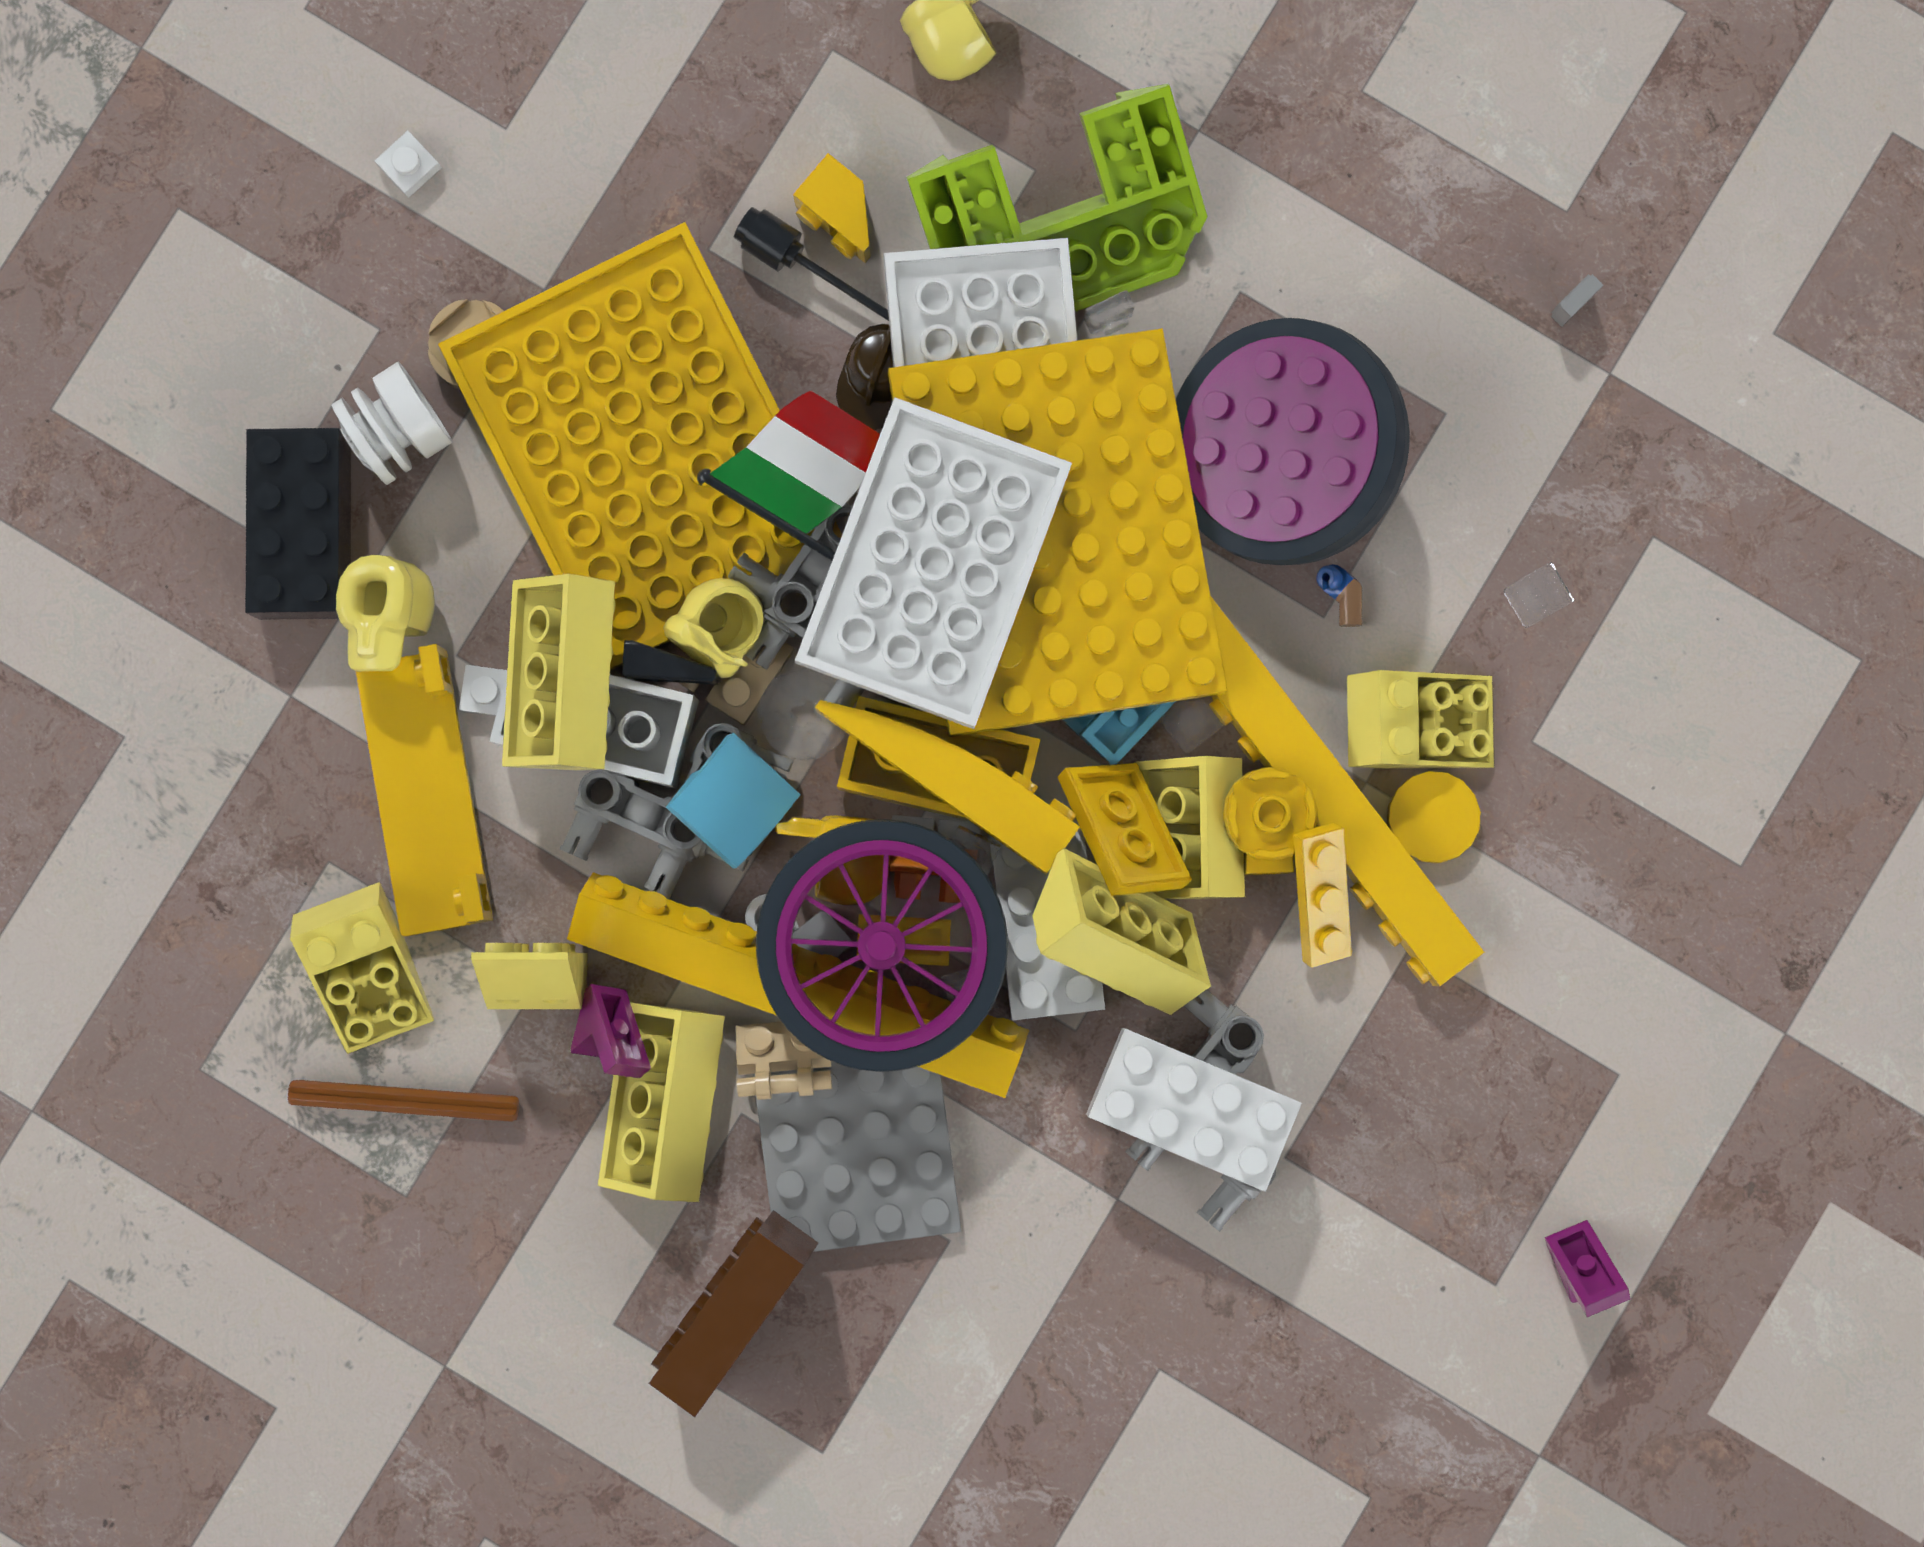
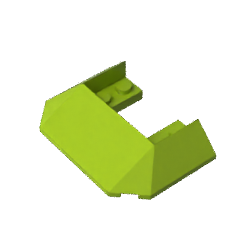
M1162 84L1115 93L1117 100L1079 113L1103 193L1021 223L1018 222L998 155L993 145L950 160L941 155L907 176L906 178L929 248L940 249L1068 238L1075 312L1178 275L1186 260L1184 256L1196 233H1200L1208 216L1170 85Z

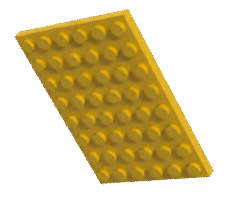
M686 222L438 343L553 575L574 574L615 581V611L613 614L611 643L613 655L610 662V671L623 665L625 640H633L654 648L669 642L670 640L665 636L663 627L668 618L678 614L692 589L712 579H729L728 575L734 566L751 576V572L737 563L743 553L748 554L751 559L776 576H779L781 573L785 574L805 545L705 482L701 486L697 481V474L700 470L707 468L711 469L712 472L746 448L780 410ZM835 522L833 532L841 539L842 533ZM813 529L807 535L811 536L815 529Z
M1163 328L888 369L892 401L894 397L1072 463L976 726L972 729L946 719L949 737L1219 695L1227 692Z

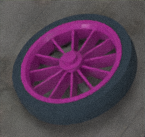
M890 819L866 820L843 825L820 835L800 849L785 864L768 890L761 908L756 934V958L761 983L770 1005L788 1031L810 1050L827 1060L842 1066L874 1072L898 1071L921 1066L942 1057L964 1042L979 1027L993 1006L1003 982L1008 955V934L1001 902L995 888L979 864L963 848L944 835L918 824ZM884 855L881 922L873 923L844 863L862 857ZM889 855L907 858L928 867L927 872L893 924L886 922ZM837 867L840 868L869 925L864 930L808 895L825 875ZM932 871H934L950 885L961 902L901 932L897 928L899 922ZM806 899L859 933L858 941L793 938L796 918L804 900ZM964 907L971 928L972 947L905 943V936ZM792 944L858 947L859 954L801 984L794 965ZM905 949L972 952L969 970L960 991H957L903 956ZM862 959L867 965L833 1018L830 1019L814 1005L803 988ZM900 960L956 996L942 1013L926 1024L895 966ZM870 968L878 969L875 1035L853 1031L836 1023V1020ZM891 968L920 1027L904 1033L880 1035L883 970Z

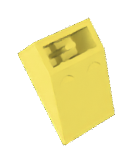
M1389 670L1347 675L1348 767L1385 769L1494 768L1492 676Z
M380 882L293 915L290 940L347 1054L434 1021L406 940L400 934L398 919Z
M485 943V952H471L472 964L487 1009H582V1000L587 988L588 953H575V944L533 943V952H529V944Z

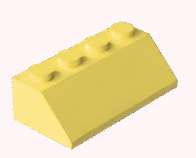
M574 574L513 580L502 754L503 767L559 770H598L605 768L607 714L610 704V662L613 655L611 643L613 614L615 611V581Z
M1065 848L1057 853L1032 915L1037 935L1036 943L1041 954L1048 959L1060 962L1082 975L1098 980L1116 991H1121L1142 1001L1145 1005L1155 1007L1169 1015H1172L1211 987L1191 912L1152 892L1111 896L1097 864Z
M630 1002L651 1069L641 1078L613 1075L598 1186L653 1200L699 1202L725 1016Z

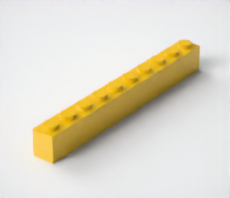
M1211 597L1227 692L1212 695L1211 697L1214 701L1209 704V707L1224 726L1230 722L1241 735L1237 743L1250 761L1254 763L1259 759L1264 767L1287 769L1308 785L1314 794L1318 809L1316 828L1331 823H1336L1344 828L1346 872L1354 883L1349 888L1353 896L1365 910L1373 907L1383 921L1378 925L1380 931L1394 947L1399 944L1402 945L1411 957L1406 962L1407 966L1422 984L1429 981L1432 986L1443 985L1485 952Z
M594 872L591 874L578 895L567 940L776 1015L765 994L758 972L756 958L757 931L746 924L733 923L713 916L702 908L688 907L666 899L665 896L658 892L644 891L622 883L616 877L600 875ZM792 944L794 965L801 984L843 963L835 956L821 955L799 947L797 944ZM848 965L803 989L814 1005L823 1014L832 1019L863 969ZM872 970L867 972L836 1020V1023L853 1031L875 1035L878 972ZM883 975L880 1035L899 1034L920 1027L898 982L888 979ZM906 985L925 1024L937 1017L951 1004V1001L932 995L921 987ZM987 1015L979 1027L955 1049L936 1060L917 1067L1006 1098L1020 1061L1029 1029L1018 1026L1009 1019Z

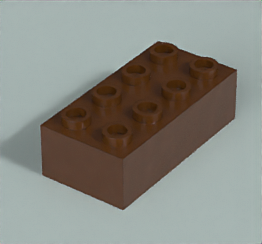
M774 1210L765 1222L756 1217L732 1250L739 1258L736 1259L731 1254L727 1257L705 1287V1290L712 1295L710 1296L703 1291L670 1339L652 1361L651 1365L658 1369V1371L648 1384L693 1417H696L804 1267L819 1243Z

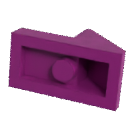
M594 984L589 985L584 992L582 1009L579 1012L571 1044V1053L599 1057L604 1074L641 1078L651 1069L627 991Z
M1588 1220L1545 1237L1546 1245L1572 1303L1578 1302L1586 1317L1631 1300L1629 1288Z

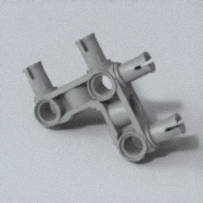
M845 503L839 511L817 526L810 537L836 552L841 539L833 532L834 523L843 516H850L853 506ZM807 545L803 546L784 575L781 573L779 576H776L751 559L746 553L742 554L737 563L751 572L752 575H747L735 566L728 575L729 579L739 581L762 599L761 604L763 609H765L764 618L766 621L762 626L757 642L745 656L754 661L761 649L766 646L756 661L758 665L766 670L789 635L793 638L797 635L803 639L832 563L830 559ZM791 592L801 593L807 599L805 611L796 617L785 615L781 610L783 597ZM838 679L824 701L837 703L840 698H843L840 705L853 707L858 700V696H861L865 689Z
M719 723L708 728L695 747L690 758L693 765L686 780L692 773L701 769L713 753V741L717 736L725 733L731 734L734 732L769 766H775L790 772L793 760L756 745L757 740L754 739L753 735L741 731L730 724ZM604 770L591 771L580 781L578 796L574 802V810L578 812L563 845L560 846V850L587 861L588 854L602 824H608L609 821L658 842V848L662 850L644 887L657 892L665 876L658 893L669 899L672 898L673 890L687 861L692 862L693 858L696 859V857L699 858L700 856L704 858L707 854L725 862L697 835L689 842L683 843L677 840L674 828L679 819L666 808L672 800L671 797L667 796L665 799H662L640 789L639 783ZM776 771L783 779L786 780V775ZM599 780H609L613 786L611 799L605 804L598 805L594 803L591 798L593 785ZM745 859L737 868L743 872L749 860Z
M1205 990L1197 996L1201 1000V1004L1193 999L1184 1005L1188 1011L1209 1027L1207 1033L1210 1035L1192 1057L1235 1075L1237 1072L1244 1073L1263 1044L1264 1033L1262 1027L1237 1005L1233 1006L1230 1004L1227 1007L1212 993ZM1245 1023L1252 1030L1253 1037L1249 1046L1239 1050L1230 1044L1229 1032L1235 1024ZM1137 1138L1125 1152L1136 1161L1142 1152L1149 1147L1138 1161L1144 1169L1149 1171L1151 1165L1165 1149ZM1276 1168L1269 1182V1185L1272 1184L1276 1176ZM1223 1174L1221 1178L1224 1182L1197 1213L1208 1222L1220 1208L1209 1222L1220 1232L1244 1200L1247 1199L1250 1202L1262 1190Z

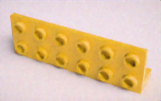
M438 644L418 647L419 654L401 657L399 665L392 671H356L400 934L406 937L493 921L447 650Z

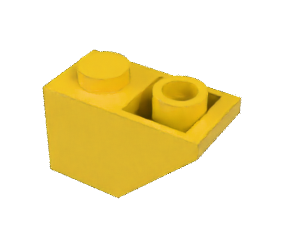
M827 153L794 192V202L796 208H798L795 214L812 230L817 231L821 227L833 237L830 241L831 244L846 258L851 260L854 256H857L866 263L871 257L864 183Z

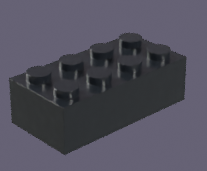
M340 428L246 429L245 613L259 620L339 619L336 611V594L339 579L348 565L351 564V447L344 438Z

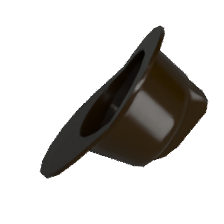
M889 324L870 326L857 335L847 354L836 390L838 407L873 430L883 428L893 402L888 377V369L893 367Z

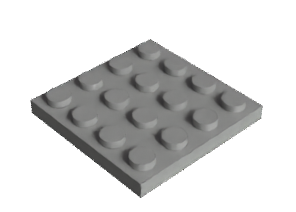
M831 1061L832 1067L813 1068V1072L831 1070L832 1089L814 1090V1095L799 1096V1092L772 1094V1099L757 1100L756 1096L770 1211H776L817 1241L819 1244L813 1252L961 1232L941 1075L920 1067L888 1072L865 1071L842 1066ZM797 1070L771 1072V1075L797 1073Z

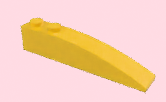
M819 700L815 706L816 711L1045 875L1051 869L1057 853L1066 848L1080 828V826L1073 822L1077 816L1074 811L1055 798L1050 805L1034 794L1039 787L1017 771L1010 777L961 747L916 727L869 711L824 700Z

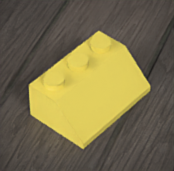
M1197 756L1137 761L1136 763L1192 878L1183 889L1154 891L1152 893L1163 899L1245 897L1244 852L1239 850L1227 835L1223 820L1225 798L1233 784L1242 777V758Z

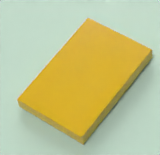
M1137 763L1065 768L1057 776L1072 811L1077 814V822L1111 896L1183 889L1192 880Z

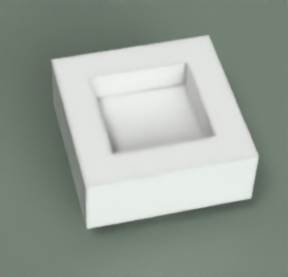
M408 130L374 160L408 198L442 168Z
M466 665L459 710L468 713L496 716L507 670Z

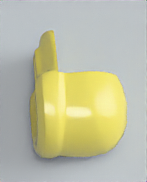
M915 0L903 12L900 19L903 31L908 35L920 63L930 75L937 79L948 81L961 80L978 72L997 54L972 8V5L979 0Z
M364 556L348 565L340 577L336 594V611L340 623L348 630V665L354 671L394 670L401 660L404 637L424 636L427 634L434 614V590L429 576L414 564L396 560L391 556Z
M725 578L712 579L703 582L691 590L678 614L667 619L663 627L664 633L673 644L696 662L711 666L721 678H730L738 671L740 666L745 667L748 665L742 658L752 649L760 636L764 620L763 606L758 597L739 581Z

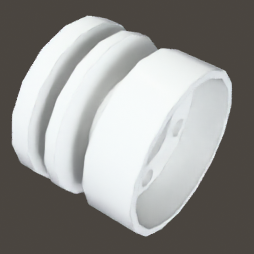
M399 361L372 378L380 396L378 400L372 402L358 387L351 391L361 411L355 413L343 398L332 404V408L340 423V430L347 443L362 464L377 474L386 485L397 478L388 462L389 458L393 457L405 472L412 469L410 459L405 451V448L412 444L428 459L453 442L432 406Z

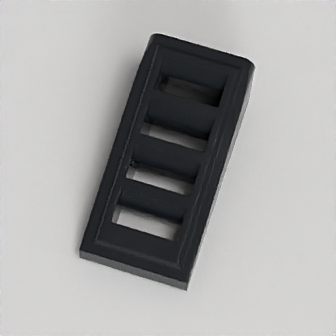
M633 640L624 641L622 675L627 679L634 681L714 685L721 683V677L717 675L716 670L711 666Z

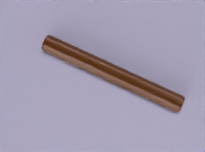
M293 1080L288 1088V1103L297 1106L509 1122L517 1120L519 1113L518 1097L507 1095Z

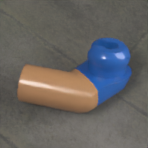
M1339 565L1323 566L1317 573L1316 581L1323 591L1339 603V626H1362V586L1360 582Z

